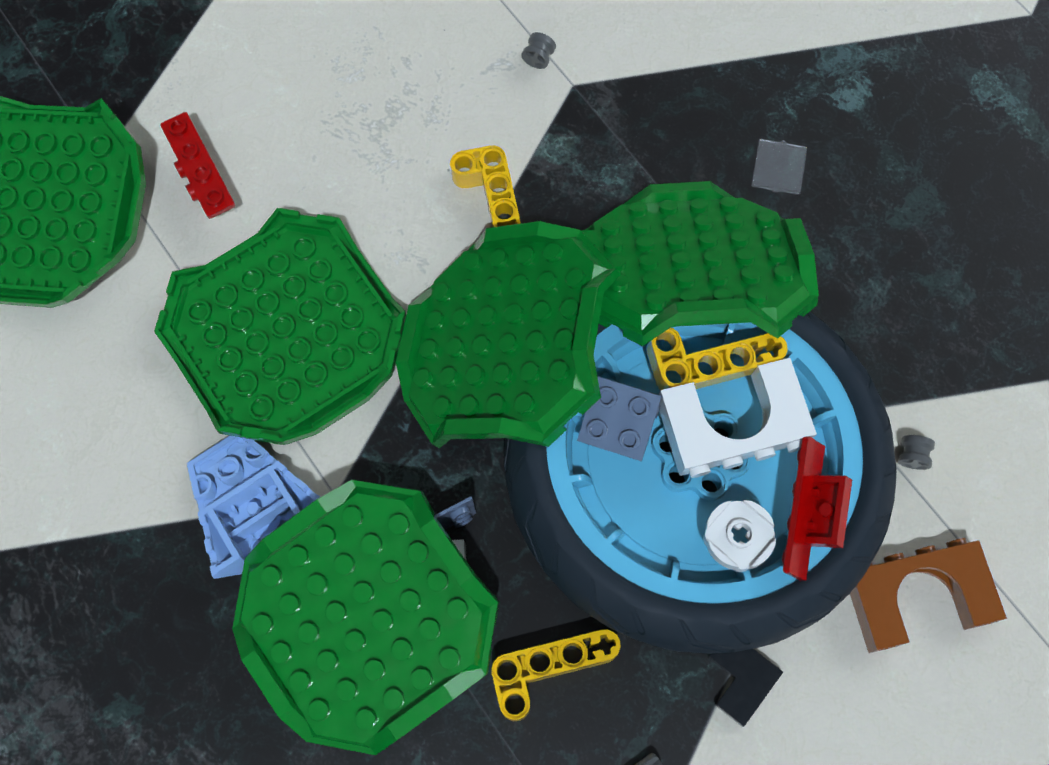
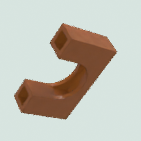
M960 538L947 542V548L936 550L935 546L931 545L915 550V556L904 558L903 553L884 557L885 563L878 565L871 563L863 578L850 593L868 653L898 647L910 642L898 608L897 593L902 580L912 573L929 574L939 579L948 588L963 630L1007 619L979 540L967 543L966 538Z

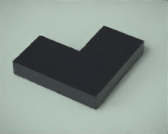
M754 649L730 653H712L708 658L735 678L715 706L741 727H744L783 674V671Z

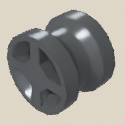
M540 32L532 33L528 39L529 46L523 49L521 55L528 65L537 69H544L548 66L549 55H552L556 49V43L546 34Z
M919 435L903 436L901 445L904 450L899 456V464L917 470L930 469L932 467L930 452L934 450L935 441Z

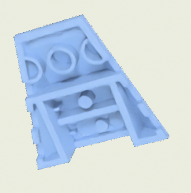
M228 436L187 463L194 499L197 501L199 508L198 517L205 535L204 544L206 552L210 557V571L214 579L242 574L245 557L263 538L320 498L302 480L293 475L281 462L277 461L267 450L252 439Z

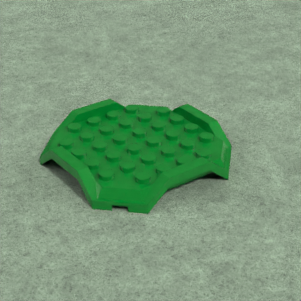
M0 96V304L46 308L67 304L118 264L136 241L146 188L141 146L102 98L86 107L29 105Z
M711 181L650 184L627 202L594 222L590 227L581 230L621 274L604 292L599 324L606 328L611 324L623 330V337L641 346H644L671 327L748 322L753 323L778 339L792 327L793 319L798 315L804 317L818 303L819 293L815 255L801 218L783 219L778 212L744 198L733 197Z
M276 208L254 236L206 265L176 270L171 273L166 289L168 297L164 310H160L154 332L178 365L219 434L280 445H287L317 435L368 402L393 375L406 312L389 294L358 250L341 219L338 217L317 214V217L301 215L299 211Z
M542 221L486 228L477 241L467 251H464L434 281L430 288L408 305L396 358V367L404 402L432 445L440 449L451 439L508 438L549 447L567 430L564 425L578 412L583 415L601 398L594 361V349L604 292L621 274L581 230Z
M350 480L305 507L263 538L245 557L232 630L241 661L277 716L303 740L309 743L377 755L488 674L492 652L491 645L500 601L471 569L437 520L423 491Z

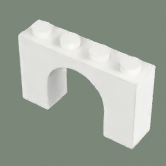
M791 358L759 365L751 374L762 408L763 421L758 434L750 438L731 439L717 433L708 424L704 416L694 382L660 391L659 395L662 397L659 404V412L679 476L689 473L691 478L704 476L711 472L710 468L720 465L723 466L724 470L742 465L743 459L755 456L756 461L765 460L775 456V451L787 448L789 453L796 452L801 448L803 437L813 438L817 435Z

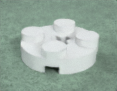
M748 500L727 501L720 504L709 516L705 525L703 541L710 555L720 565L733 569L736 572H745L760 566L772 554L776 544L773 529L775 526L770 514L759 504ZM733 527L736 530H740L742 527L748 531L745 537L749 541L747 543L742 541L737 543L733 539L734 534L731 532V529Z

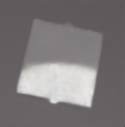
M759 139L751 186L769 189L774 193L781 191L800 195L807 147L788 144L785 140L776 142Z

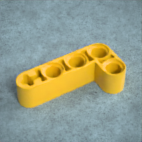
M492 145L455 153L450 160L452 180L460 188L484 186L492 227L521 224L504 150ZM491 162L499 163L497 166H488ZM461 168H469V169H470L469 171H466V172H460V171H458V170H460ZM496 188L505 189L503 192L500 193L493 192V190ZM502 214H509L511 216L508 219L498 218Z
M669 328L648 342L646 348L653 375L660 391L694 382L696 389L749 376L759 365L782 360L788 350L787 343L783 337L780 336L777 339L767 333L686 355L681 336L674 328ZM666 340L671 346V351L665 352L660 350L656 345V341ZM764 348L767 351H773L774 353L773 356L770 352L763 353L756 358V355H758ZM730 355H739L744 361V366L733 364ZM698 363H708L712 368L713 374H703L698 368ZM666 372H677L681 377V382H670L666 377Z
M608 629L598 630L497 657L492 665V677L502 714L511 721H520L529 714L530 699L526 687L527 683L613 661L621 648L618 635ZM601 638H605L607 643H613V647L609 650V655H605L603 650H597L592 652V660L587 659L588 649L584 642H590L589 648L597 647L600 644ZM575 646L580 649L582 653L581 660L574 664L568 663L563 657L565 648ZM537 654H543L549 659V667L543 672L534 671L530 666L531 659ZM505 662L513 663L517 668V673L511 680H503L498 676V669ZM517 695L524 699L525 707L521 713L513 715L506 710V701L509 697Z

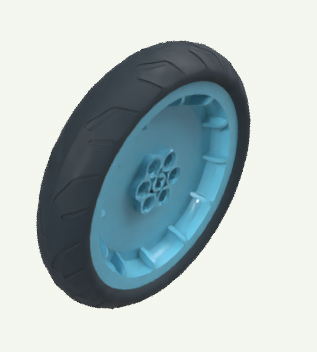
M809 312L804 317L798 315L793 319L792 327L781 336L785 339L788 348L787 354L783 359L791 358L817 433L813 439L825 446L821 475L847 476L852 479L843 548L811 547L806 581L798 580L784 573L782 555L786 549L789 532L787 521L792 512L794 498L792 488L797 478L798 451L789 453L787 448L775 451V456L765 460L756 461L755 456L743 459V464L736 470H724L723 466L720 465L710 468L711 472L704 476L691 478L689 473L683 475L685 482L678 484L673 482L669 476L671 472H678L673 453L663 451L659 445L662 442H669L660 412L654 420L642 461L577 441L585 413L582 415L578 412L564 425L567 430L549 447L505 438V478L517 526L539 565L572 603L605 626L627 637L671 651L712 654L738 652L780 642L824 618L852 592L867 572L887 533L895 501L897 468L893 432L884 403L867 370L845 341L833 329ZM751 322L671 327L681 336L686 355L767 334L766 331ZM599 324L594 349L597 376L657 395L660 393L647 355V344L641 346L623 337V330L613 324L607 328ZM666 340L656 341V345L660 350L665 352L671 351V346ZM764 348L758 355H756V358L763 353L770 352L772 356L774 355L773 351H767ZM730 355L733 364L744 366V361L739 355ZM698 363V368L703 374H713L712 368L708 363ZM666 372V377L670 382H681V377L677 372ZM751 375L696 389L704 416L713 429L725 430L731 439H746L758 434L762 426L763 413ZM702 481H712L716 485L717 491H706L702 486ZM727 501H753L762 506L772 517L775 526L773 529L776 544L772 554L760 566L745 572H736L733 569L720 565L710 555L703 541L705 525L711 513L720 504ZM733 527L731 529V532L734 534V541L737 543L740 541L747 543L749 541L745 537L748 532L745 528L742 527L740 530H736Z

